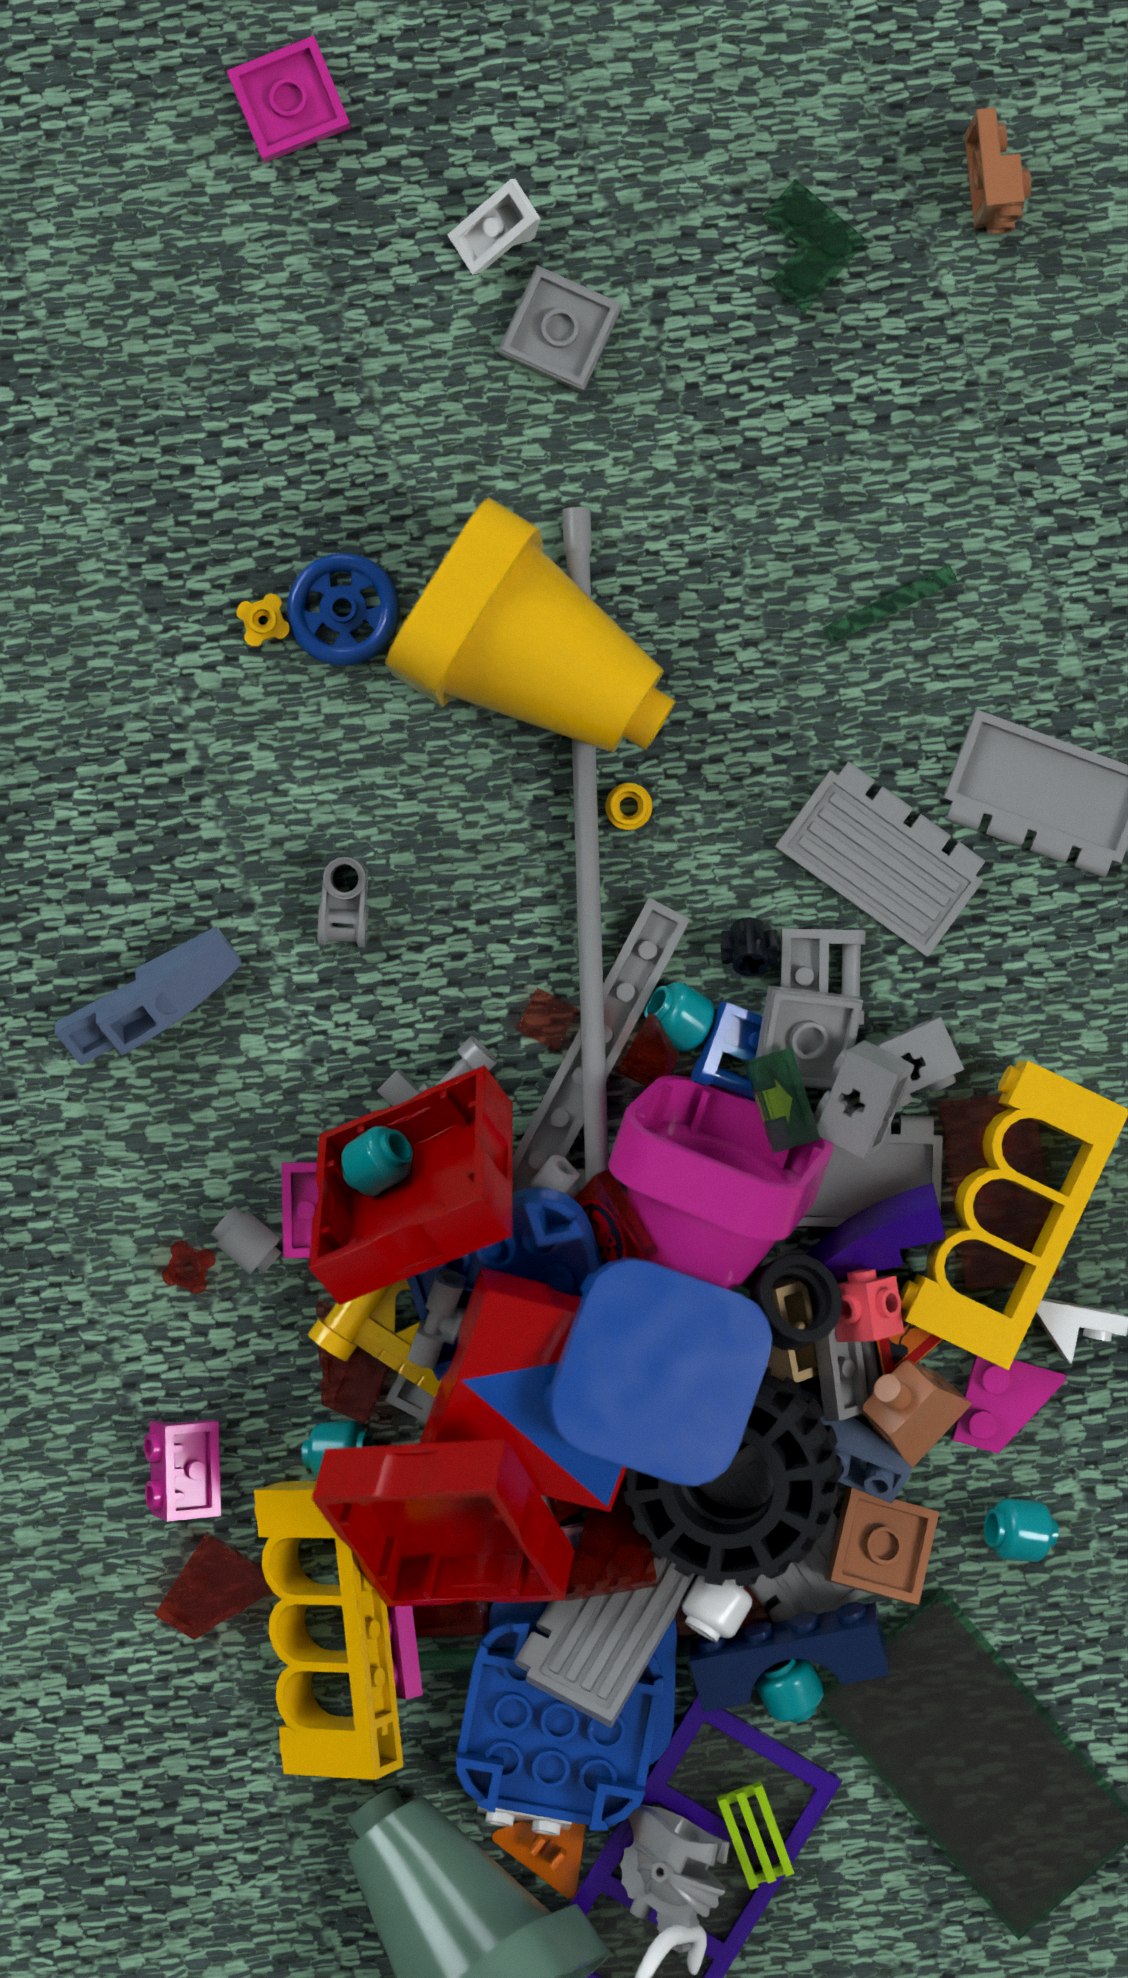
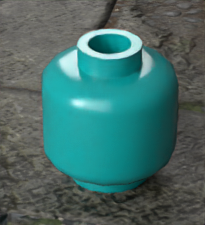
M674 982L667 986L658 987L651 994L645 1006L644 1015L647 1019V1028L653 1037L678 1051L688 1052L699 1045L705 1044L714 1023L715 1006L707 996L687 984Z
M374 1126L344 1147L341 1154L344 1180L352 1189L366 1196L379 1197L409 1177L412 1170L413 1150L407 1138L399 1131L384 1126Z
M357 1421L321 1422L313 1428L309 1440L303 1442L302 1461L305 1468H311L313 1476L317 1479L325 1449L375 1446L374 1439L370 1431H365L363 1426Z
M1012 1498L1002 1499L995 1505L994 1509L988 1511L985 1517L984 1538L986 1544L992 1547L993 1552L1003 1560L1039 1562L1047 1555L1050 1547L1055 1546L1058 1539L1057 1521L1052 1518L1048 1507L1041 1501Z
M791 1659L776 1663L766 1669L754 1684L770 1716L775 1720L800 1723L806 1721L815 1713L816 1707L820 1704L824 1695L823 1685L811 1661L804 1659Z

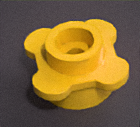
M270 593L265 595L261 601L254 603L244 601L239 604L236 613L238 618L244 622L246 629L244 639L250 646L258 647L264 640H270L275 637L284 639L289 634L290 626L288 622L283 620L280 611L282 600L279 596ZM261 616H266L268 619L264 625L259 623Z

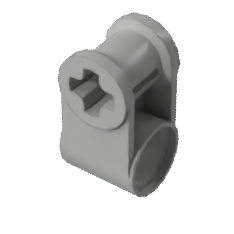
M336 858L324 870L322 901L318 915V945H326L328 941L354 942L357 943L359 948H366L369 914L367 905L368 873L363 863L356 858ZM342 864L351 865L358 873V884L349 892L341 891L334 884V871ZM333 923L353 924L354 927H335Z

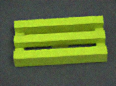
M758 1781L718 1796L717 1800L749 1889L758 1888V1884L766 1881L768 1884L777 1881L776 1877L784 1874L786 1877L795 1874L762 1782ZM754 1795L757 1796L780 1863L773 1866L770 1863L747 1799ZM737 1801L762 1866V1870L757 1872L753 1871L729 1805Z

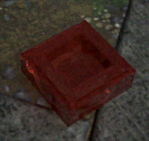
M536 988L515 1030L557 1051L579 1009Z

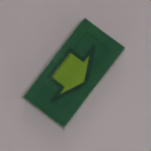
M792 1047L745 1061V1068L772 1154L820 1140Z

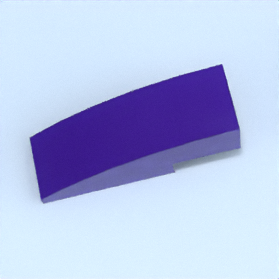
M931 1183L903 1191L871 1205L848 1218L825 1235L806 1255L821 1261L833 1273L836 1281L847 1279V1272L876 1269L877 1272L903 1266L901 1249L946 1239L934 1184Z

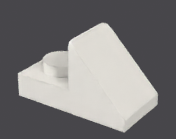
M510 179L448 234V237L473 275L483 272L513 245L533 240L541 218L516 179Z
M1042 1298L1035 1313L1036 1318L1063 1359L1070 1364L1074 1357L1079 1327L1084 1328L1083 1336L1103 1341H1111L1112 1333L1123 1336L1127 1334L1128 1316L1120 1312Z

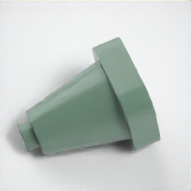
M394 1787L389 1788L365 1803L349 1819L348 1823L359 1837V1840L350 1848L347 1856L396 1978H587L612 1954L578 1904L552 1913L425 1797L417 1798L406 1804Z

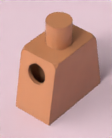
M905 1360L892 1374L883 1375L876 1381L874 1393L865 1401L861 1410L874 1432L894 1448L913 1468L972 1403L940 1373L911 1360Z

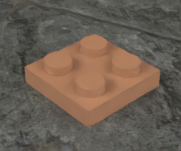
M846 1487L825 1581L910 1605H919L939 1511L897 1499L889 1503L855 1488Z

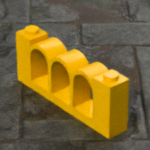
M1018 1060L1015 1067L1009 1065L999 1082L998 1091L1002 1092L998 1103L1010 1109H1006L996 1115L986 1127L982 1145L984 1158L990 1167L981 1168L969 1174L957 1189L954 1206L956 1218L962 1227L949 1229L945 1232L946 1239L935 1241L931 1245L926 1259L928 1278L917 1274L914 1282L908 1280L899 1294L902 1320L1009 1370L1128 1117L1127 1108L1028 1060ZM1029 1118L1082 1143L1059 1192L1018 1173L1008 1165L1003 1157L1002 1141L1010 1125L1020 1119ZM1002 1178L1054 1203L1031 1253L988 1233L980 1227L974 1217L973 1203L975 1195L982 1185L991 1180ZM976 1239L1026 1263L1002 1314L961 1295L950 1286L945 1276L944 1265L948 1253L955 1245L964 1240Z
M285 1481L254 1490V1511L257 1519L258 1536L268 1538L262 1551V1569L265 1581L272 1592L281 1599L274 1606L269 1617V1636L272 1647L278 1657L288 1665L281 1672L277 1681L275 1698L279 1713L286 1723L279 1726V1750L282 1756L283 1774L379 1779L404 1767L387 1605L361 1570L359 1560L354 1552L337 1536L313 1502L312 1495L316 1481ZM301 1538H335L340 1585L316 1583L306 1576L298 1558V1546ZM308 1605L342 1606L347 1651L327 1650L313 1642L305 1624V1611ZM314 1672L349 1673L354 1717L331 1715L319 1706L312 1690V1676Z

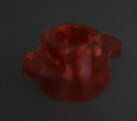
M184 1240L175 1242L170 1248L172 1258L169 1261L168 1267L162 1271L164 1282L170 1286L177 1284L178 1286L186 1287L193 1294L202 1293L208 1285L205 1279L208 1270L216 1262L215 1254L210 1249L198 1250L192 1248ZM186 1263L193 1265L192 1271L188 1272L185 1270L184 1266Z

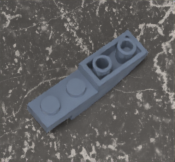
M216 926L136 968V980L54 1022L55 1035L80 1065L113 1048H116L121 1055H124L166 1030L203 1002L242 964L241 958Z
M801 1387L799 1388V1394L807 1401L810 1398H814L823 1409L821 1397ZM823 1410L820 1420L824 1426L831 1425L838 1440L834 1448L835 1455L841 1457L842 1475L838 1482L892 1503L910 1476L912 1467L894 1448L856 1418L850 1417L840 1421H825Z

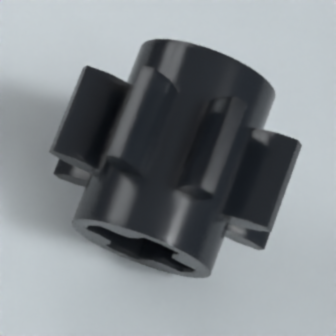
M752 917L741 918L731 925L730 931L721 932L722 964L733 963V969L736 973L742 976H756L766 971L768 963L777 962L776 929L766 931L765 924L761 920Z

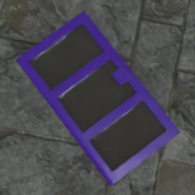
M698 1692L673 1731L669 1746L662 1756L654 1762L648 1772L645 1785L646 1792L641 1805L661 1807L683 1816L701 1829L730 1842L727 1863L722 1864L716 1861L715 1858V1864L708 1868L722 1883L725 1893L718 1897L719 1905L717 1908L709 1909V1916L704 1917L699 1913L696 1915L707 1937V1946L698 1973L692 1975L688 1970V1951L678 1953L670 1950L651 1978H723L785 1877L784 1874L776 1877L777 1881L769 1884L766 1881L758 1884V1888L749 1889L717 1797L761 1781L792 1865L843 1781L837 1774L827 1771L725 1708L703 1712ZM757 1796L748 1797L747 1799L772 1866L780 1863ZM738 1801L729 1804L753 1871H760L762 1866ZM628 1818L617 1823L567 1906L579 1905L612 1952L610 1957L587 1978H634L649 1946L659 1935V1931L656 1929L658 1926L656 1910L651 1909L648 1919H641L631 1914L630 1909L634 1899L628 1898L627 1890L621 1884L622 1869L620 1863L624 1857V1849L630 1847L634 1841L633 1830Z

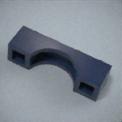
M850 1602L834 1611L819 1614L811 1611L802 1612L789 1620L775 1623L757 1621L747 1625L744 1629L738 1630L731 1638L720 1637L717 1642L711 1641L702 1635L696 1639H691L689 1663L703 1712L750 1703L752 1689L759 1676L772 1665L785 1660L804 1659L823 1665L843 1685L889 1676V1650L876 1602L868 1604Z

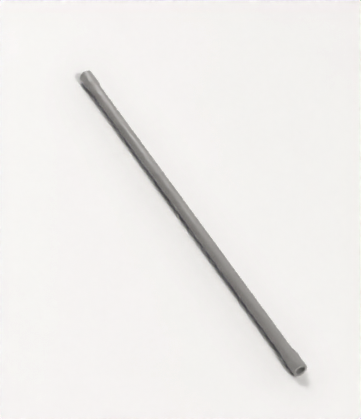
M586 507L565 508L562 510L563 548L566 555L567 576L591 598V509ZM572 739L586 1200H596L610 1210L596 747Z

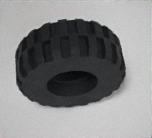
M766 1366L741 1439L762 1455L771 1471L774 1487L765 1503L747 1509L730 1508L711 1500L697 1485L675 1484L628 1467L624 1474L625 1480L619 1488L620 1495L625 1506L631 1505L633 1514L629 1521L636 1534L641 1535L644 1533L651 1542L648 1549L658 1559H662L665 1556L675 1563L674 1570L687 1577L691 1573L704 1576L705 1583L722 1586L725 1580H735L737 1586L754 1585L758 1577L763 1574L768 1579L776 1578L786 1573L790 1563H800L811 1552L814 1543L823 1534L836 1506L840 1492L838 1481L842 1475L841 1457L835 1455L834 1448L838 1440L831 1425L824 1426L820 1420L823 1409L814 1398H810L807 1401L798 1393L801 1385L786 1376L784 1381L771 1376L772 1368Z

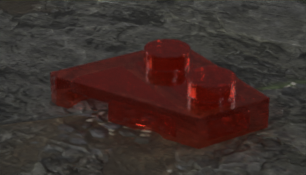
M206 1532L154 1615L195 1640L212 1630L217 1624L232 1618L245 1610L247 1606L273 1592L265 1581L261 1565L214 1535Z

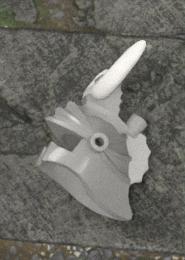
M640 1805L639 1809L636 1808L627 1817L631 1823L634 1841L630 1847L624 1849V1857L620 1863L622 1869L621 1884L627 1890L628 1898L634 1899L630 1909L631 1914L641 1919H648L651 1909L656 1910V1919L658 1920L656 1929H658L659 1935L649 1946L634 1978H651L670 1950L678 1953L688 1951V1970L692 1975H696L702 1964L707 1946L706 1932L699 1924L696 1915L699 1913L704 1917L709 1916V1909L717 1908L719 1905L718 1897L725 1893L722 1883L708 1868L715 1864V1858L716 1861L722 1864L727 1863L730 1842L712 1835L683 1816L666 1809Z

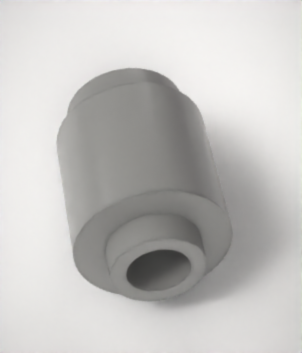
M236 1206L227 1213L210 1233L218 1241L216 1246L249 1275L256 1268L264 1274L282 1253L275 1247L281 1238L251 1212L246 1210L243 1213Z

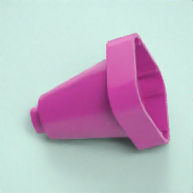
M666 1075L657 1078L626 1108L608 1161L611 1173L619 1181L627 1185L623 1224L626 1257L642 1259L741 1294L776 1240L787 1238L814 1204L834 1151L833 1144L815 1135L816 1128L795 1118L792 1121L791 1136H788L783 1120L771 1124L767 1123L762 1104L713 1084L705 1087L691 1081V1077L680 1075Z

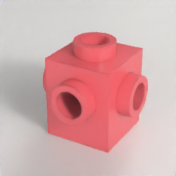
M862 1269L847 1272L848 1281L837 1283L841 1290L842 1299L839 1322L835 1326L837 1342L876 1341L904 1333L901 1299L896 1276L877 1277L876 1269Z

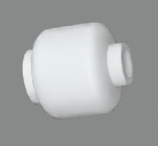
M698 1575L682 1602V1610L687 1616L684 1623L700 1635L714 1642H717L720 1637H733L752 1606L751 1596L743 1589L744 1586H737L735 1580H725L723 1585L719 1586L705 1583V1577Z

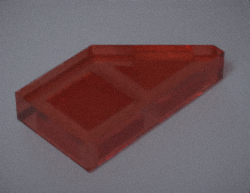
M649 1012L617 1070L620 1074L647 1088L657 1078L669 1076L679 1057L655 1014Z

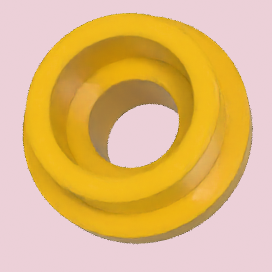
M623 783L616 786L609 793L605 803V811L610 822L617 828L635 830L642 827L649 820L652 813V800L649 793L642 786L635 783ZM632 798L637 802L638 810L634 815L626 816L620 811L619 806L623 799Z

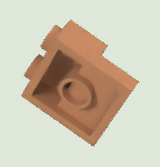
M996 107L977 109L964 135L974 228L986 227L988 234H1004L1014 231L1016 229L1015 221L1023 217L1022 210L1025 198H1030L1031 196L1030 171L1028 168L1022 169L1020 154L1001 155V152H1006L1007 132L1005 123L997 122Z

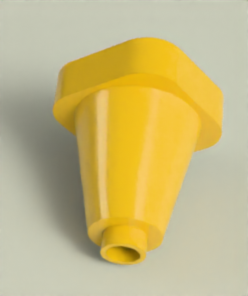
M487 498L471 516L409 614L390 648L385 665L393 677L442 707L452 697L611 753L618 748L624 738L646 751L676 703V700L656 689L664 670L542 551L543 541L538 527L493 499Z

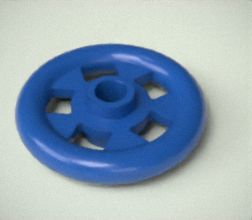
M336 553L315 560L297 576L288 596L287 618L295 640L309 655L331 665L350 666L373 658L388 645L399 621V598L392 580L375 562L356 554ZM350 572L352 585H340L332 588L330 574ZM373 586L379 596L381 605L368 610L365 599L360 592ZM310 591L324 594L320 602V612L318 614L306 611V602ZM342 600L348 601L352 606L350 614L345 617H339L334 613L336 603ZM364 621H367L374 629V632L366 640L358 644L352 637L351 632L358 629ZM322 624H325L332 631L339 633L333 646L316 636Z

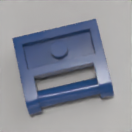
M720 1001L714 1023L708 1034L701 1056L693 1066L691 1081L705 1087L713 1084L761 1103L757 1089L767 1087V1085L721 1068L719 1063L722 1054H726L754 1065L763 1016L731 1003ZM785 1085L790 1090L791 1086Z

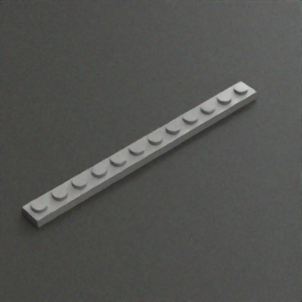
M648 898L603 983L606 1080L691 920L651 898ZM581 1027L512 1157V1192L532 1188L530 1182L551 1156L559 1155L566 1158L584 1124ZM398 1374L385 1401L426 1423L435 1397L401 1374Z

